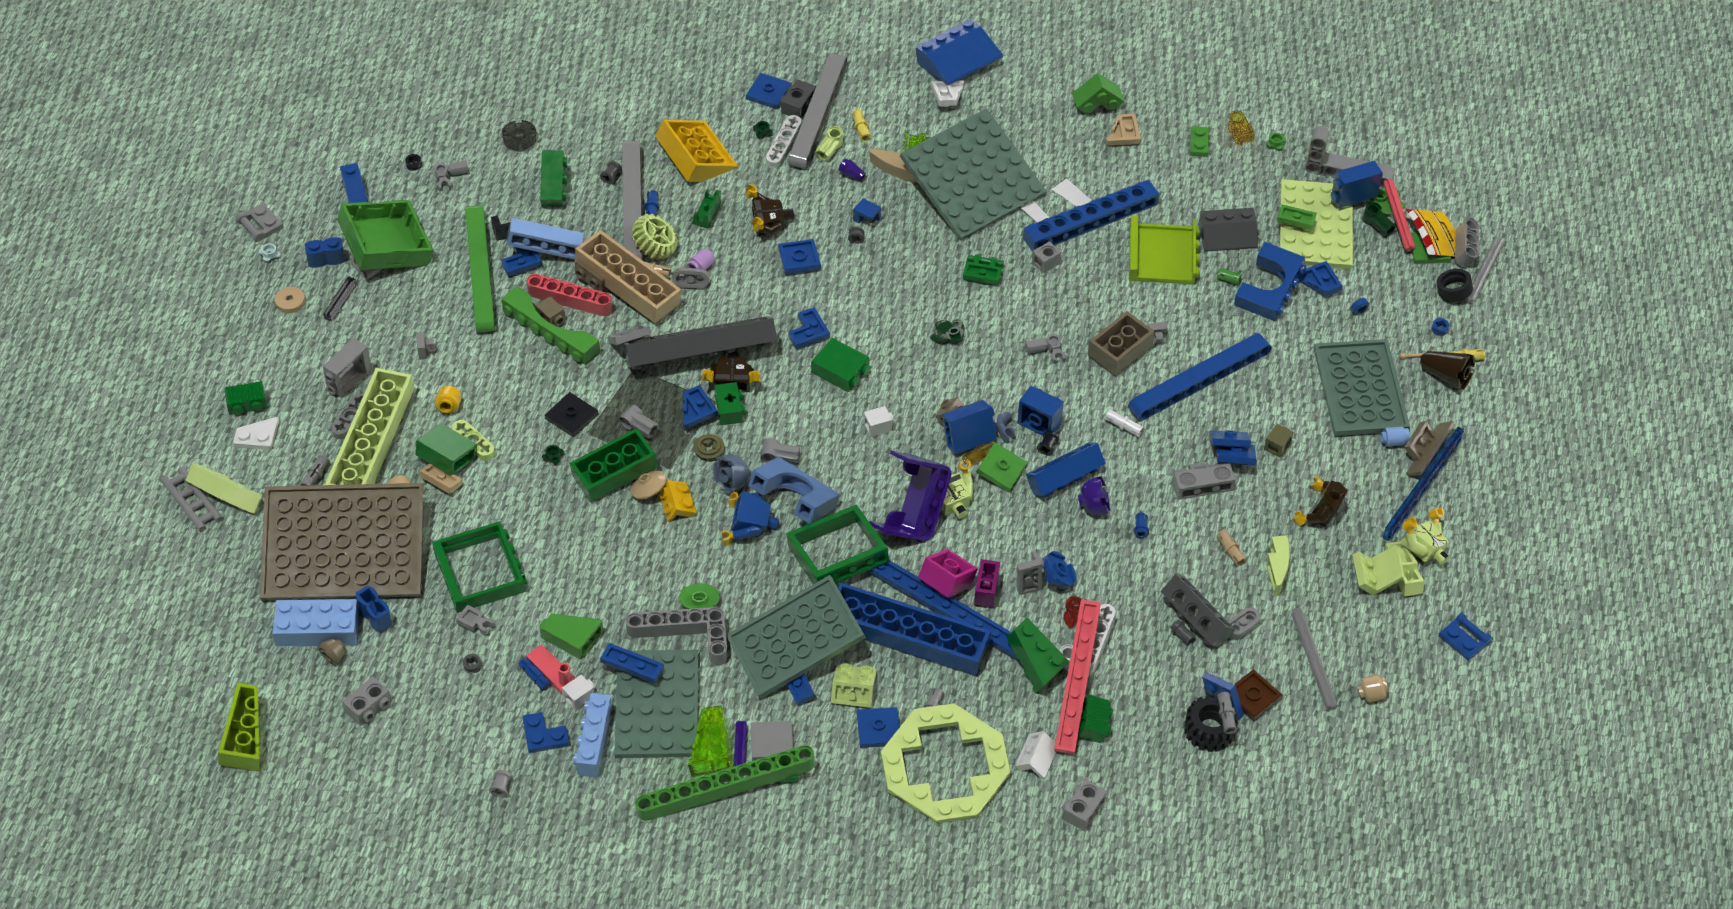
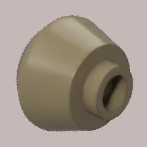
M333 638L319 644V652L324 659L332 665L339 664L345 653L344 644L339 639L335 640Z

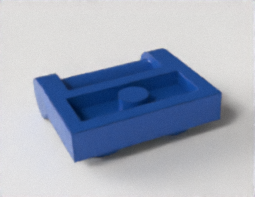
M1460 613L1438 635V637L1468 661L1493 639L1491 635L1485 634L1470 622L1464 613ZM1462 624L1481 641L1477 642L1459 626Z

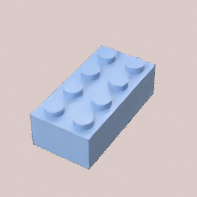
M357 599L276 600L272 633L275 646H319L321 642L331 638L339 639L344 646L357 645L360 614Z

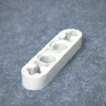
M790 115L783 123L766 155V164L769 167L777 168L785 159L801 127V118L799 116ZM790 134L791 137L786 138L783 135ZM777 146H784L785 148L782 149V150H779V149H777L776 147H777Z

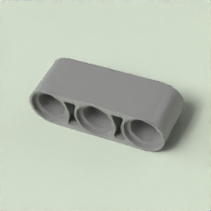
M1471 217L1466 218L1455 231V261L1463 268H1467L1479 255V224Z

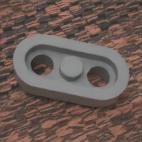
M678 268L674 271L672 277L673 283L681 288H704L708 285L710 279L709 273L706 270L696 268ZM683 274L685 278H681L679 275ZM701 275V276H703L704 278H703V279H699L697 276Z
M1245 608L1229 619L1228 622L1238 630L1234 631L1229 637L1239 639L1257 627L1261 617L1259 611L1254 608Z

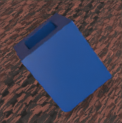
M863 198L853 209V221L860 223L864 217L869 220L873 218L880 220L881 207Z

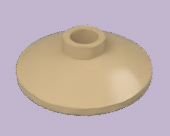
M651 471L641 475L631 486L630 492L632 496L636 499H646L657 494L664 487L666 476L661 471Z

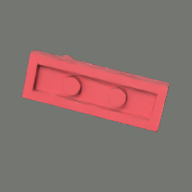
M542 644L526 655V659H529L532 665H535L561 694L562 687L575 679L571 674L569 664L560 663Z

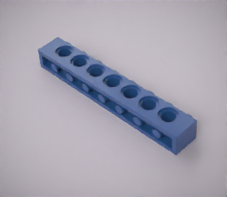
M1149 179L1138 182L1133 186L1107 194L1102 198L1092 200L1089 203L1076 206L1073 209L1024 227L1023 240L1032 252L1048 242L1057 245L1157 206L1159 192Z

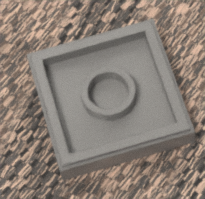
M639 325L609 335L607 340L609 344L618 345L652 334L649 326Z
M792 721L751 722L752 761L792 749Z

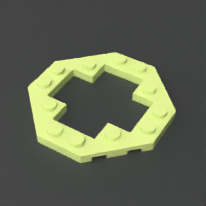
M955 703L914 709L881 751L888 793L894 797H899L905 801L906 805L917 812L923 813L934 823L977 818L986 804L996 794L1001 784L1010 775L1003 734ZM958 725L961 743L982 741L989 774L970 777L969 782L972 796L932 801L929 783L908 786L902 752L921 749L919 731Z

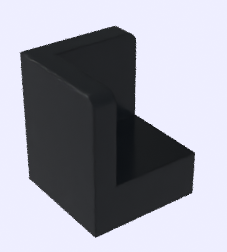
M498 215L492 216L491 224L496 241L507 239L510 222L501 224Z

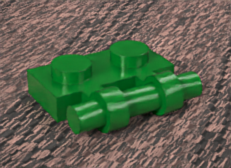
M979 254L975 256L968 255L963 272V280L998 286L1004 261L997 260L996 257H981Z

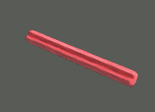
M1387 179L1383 182L1404 249L1410 252L1415 249V244L1394 181Z

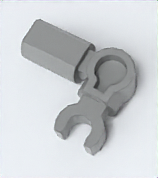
M466 160L451 163L448 166L440 163L434 167L439 191H442V186L447 185L449 190L452 189L449 175L456 176L469 173Z
M1056 334L1049 335L1047 339L1041 338L1025 341L1027 354L1043 352L1048 349L1050 354H1052L1051 362L1053 364L1056 363V357H1060L1062 362H1065L1066 358L1065 353L1061 351V338Z

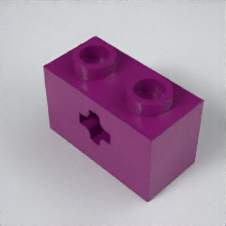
M981 559L975 588L974 605L994 608L1000 562Z

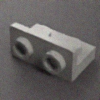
M1036 551L1031 552V561L1017 564V591L1019 595L1042 590L1044 562L1042 557H1038Z

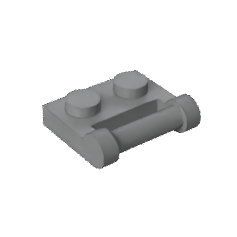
M264 203L245 213L240 212L236 215L238 223L245 226L256 242L283 228L280 220ZM252 218L262 230H257L249 219Z

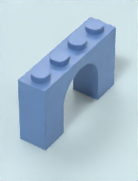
M780 457L754 469L748 484L749 487L762 495L778 488L790 489L800 493L803 497L799 499L794 515L809 524L834 511L840 497L838 492Z

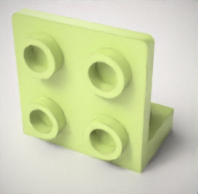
M1396 545L1372 558L1359 551L1353 554L1358 585L1371 595H1375L1405 578L1399 548Z
M848 663L838 664L832 682L831 703L871 708L877 669L870 666H852Z

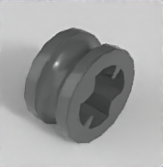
M861 227L850 228L849 242L861 244L864 241V229Z
M476 654L465 656L463 659L464 670L469 674L479 672L482 667L480 657ZM473 661L476 662V664H472V666H469V663H473Z

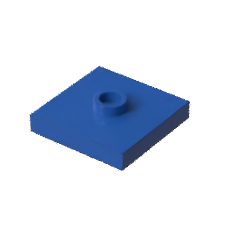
M760 73L747 92L746 100L778 110L781 98L787 94L792 83Z
M814 239L778 244L785 275L821 270Z
M1232 430L1209 431V438L1213 446L1251 447V439L1248 432Z
M1251 445L1249 448L1216 446L1217 462L1256 465L1255 445Z
M898 707L857 709L860 748L885 747L900 728Z

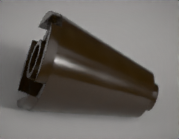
M1427 351L1421 356L1420 364H1422V368L1457 390H1461L1467 387L1473 373L1470 370L1471 367H1475V357L1466 353Z

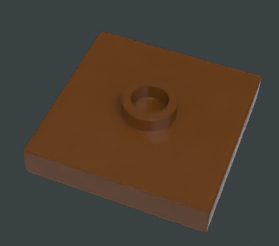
M1254 669L1234 684L1243 712L1253 721L1281 700L1283 696Z

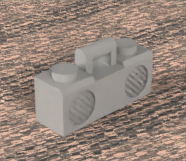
M1208 462L1188 465V470L1179 469L1173 472L1172 484L1178 500L1234 491L1236 481L1230 463L1223 464L1221 462L1215 463L1210 467Z

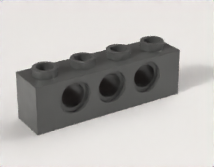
M1175 574L1160 591L1165 596L1164 600L1169 605H1174L1178 610L1177 614L1191 623L1189 625L1191 629L1200 633L1203 636L1202 640L1208 646H1222L1236 630L1185 576ZM1185 594V601L1182 602V597ZM1198 608V614L1195 616V610ZM1209 622H1211V627L1208 630L1207 625Z

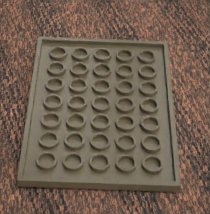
M423 483L266 486L264 493L261 561V601L356 598V592L367 585L376 590L379 598L421 597Z

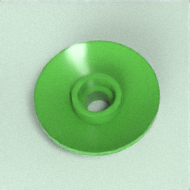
M692 584L684 588L680 593V603L686 609L715 607L719 602L718 590L709 584Z

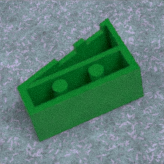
M542 150L540 188L542 207H563V201L567 200V190H564L565 184H567L566 168H568V157L564 156L563 150Z
M1028 617L1006 637L1017 659H1020L1025 669L1024 673L1026 677H1029L1035 693L1043 688L1069 662Z

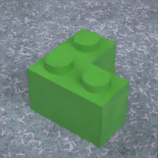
M1096 73L1072 93L1077 109L1087 115L1100 105L1113 111L1125 102L1120 87L1099 73Z

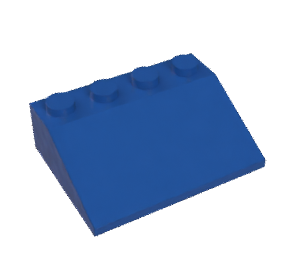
M971 19L915 47L917 63L946 85H950L1003 58V54L983 28Z

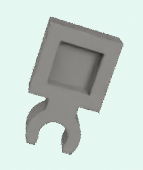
M469 605L456 618L457 624L472 632L478 628L483 635H488V629L485 626L494 627L492 619L485 618L483 612Z

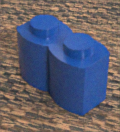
M332 237L323 241L312 240L305 243L308 266L311 268L322 267L326 264L337 265L345 262L342 239L339 237Z
M367 585L356 592L359 611L364 617L369 619L373 629L382 632L392 626L389 607L383 600L379 599L374 588Z

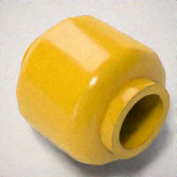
M453 386L441 387L435 398L436 408L442 413H454L459 408L462 396L460 391Z

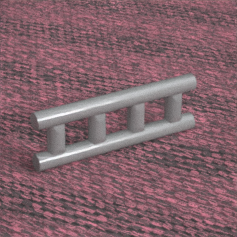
M184 467L178 469L180 475L170 480L167 476H163L160 479L199 532L206 529L204 523L214 518L216 522L223 520L222 515L200 488L185 481L188 471ZM185 481L189 487L179 492L175 486ZM195 493L199 500L189 505L184 498ZM205 506L209 512L198 517L194 511Z

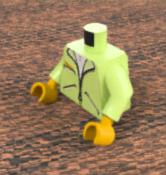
M1434 508L1429 511L1428 515L1433 522L1427 521L1418 525L1414 517L1404 521L1402 527L1407 533L1401 540V544L1424 562L1435 558L1443 565L1448 561L1450 556L1444 552L1448 545V540L1442 534L1441 522H1439V518L1444 516L1443 508Z

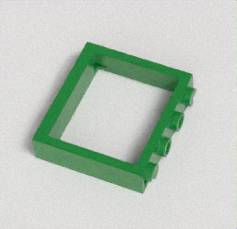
M857 504L786 533L789 549L813 584L829 575L837 584L889 562L887 546ZM857 522L874 547L818 570L801 544Z
M500 521L432 542L435 557L457 613L462 612L467 605L475 608L525 592V584H527L525 573H521L519 570L521 569L519 558L514 557L515 549L513 543H509L507 540L510 539L508 530L503 529ZM498 538L515 581L461 597L445 554Z

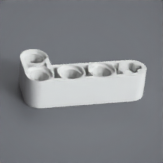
M1102 604L1100 608L1089 676L1094 674L1114 624L1115 608L1110 604ZM1067 644L1060 649V652L1065 657H1070L1067 658L1069 662L1063 667L1064 670H1069L1073 645Z

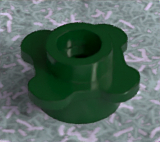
M759 121L753 126V130L758 138L773 134L769 123L766 121Z
M549 445L545 449L542 459L558 464L560 463L561 456L564 455V450L560 449L557 445Z

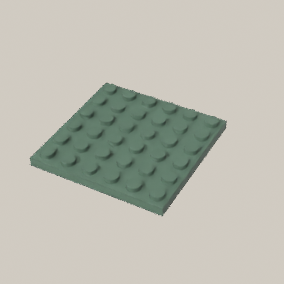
M987 108L900 154L902 161L959 240L970 236L1022 206L1042 197L1047 192Z

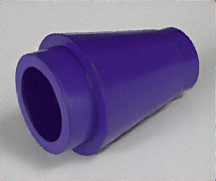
M845 158L838 169L842 175L860 182L866 175V172L851 159Z

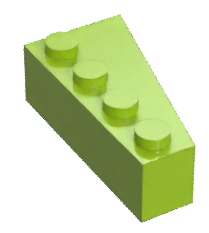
M237 682L218 750V763L221 766L260 772L258 686Z

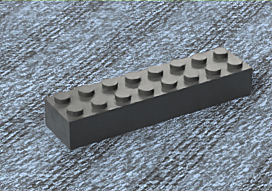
M765 316L640 338L622 344L626 364L633 369L644 368V364L658 366L663 364L662 361L668 360L670 363L681 361L683 357L697 359L700 358V354L714 356L718 355V351L730 353L735 352L736 348L739 347L746 350L755 348L754 345L756 344L769 346L773 345V341H777L774 318Z

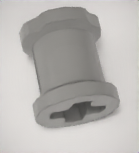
M497 770L494 774V783L490 787L489 792L494 796L504 798L508 794L507 788L513 776L505 770Z

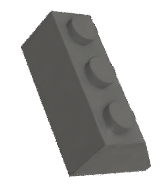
M1254 208L1200 211L1198 226L1204 252L1258 248L1257 220Z

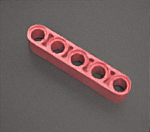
M531 274L527 277L528 294L533 298L545 300L551 296L562 306L599 316H608L613 311L612 297L606 292L539 274Z

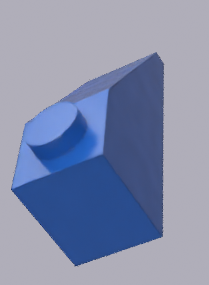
M353 163L340 166L342 182L348 202H368L358 164Z

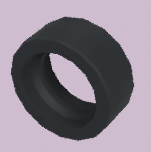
M1463 269L1447 270L1436 281L1439 296L1448 302L1462 301L1468 298L1473 291L1471 275ZM1454 282L1464 283L1458 288H1446L1448 284Z

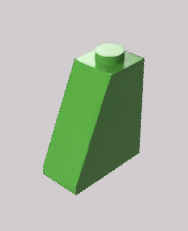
M553 613L547 619H544L539 627L542 639L580 660L604 632L603 621L600 619Z

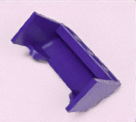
M891 450V455L904 461L903 470L912 475L902 510L891 511L887 515L885 524L869 521L872 527L885 534L927 541L935 532L952 476L951 469L943 464L916 455Z

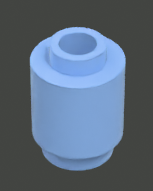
M1404 427L1384 428L1383 432L1380 433L1381 443H1384L1386 447L1404 446L1410 439L1409 429Z

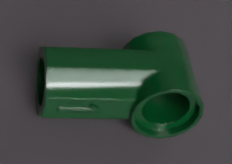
M1376 202L1367 203L1362 221L1367 225H1373L1383 236L1387 237L1395 230L1396 225L1381 212L1380 204Z

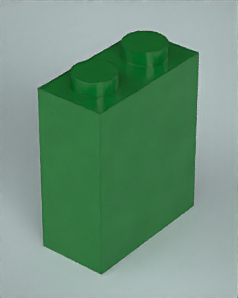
M831 338L811 361V373L849 392L853 387L856 388L860 378L863 375L866 376L870 371V357Z
M442 423L419 437L415 444L416 456L450 476L476 458L477 444Z

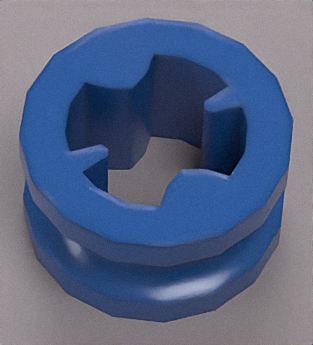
M1443 318L1435 319L1431 328L1432 332L1438 336L1446 335L1449 329V322Z

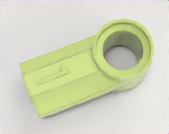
M832 126L827 130L826 137L815 151V155L823 161L829 160L836 149L842 146L843 130L838 126Z

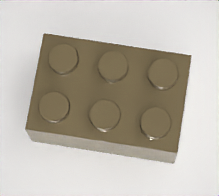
M1126 311L1089 341L1088 356L1116 376L1153 346L1155 331Z

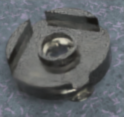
M521 120V123L511 121L502 129V141L506 147L517 152H523L536 143V128L529 121Z

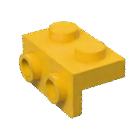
M667 480L664 487L659 491V497L667 521L671 522L676 515L694 517L697 512L688 484L686 482Z

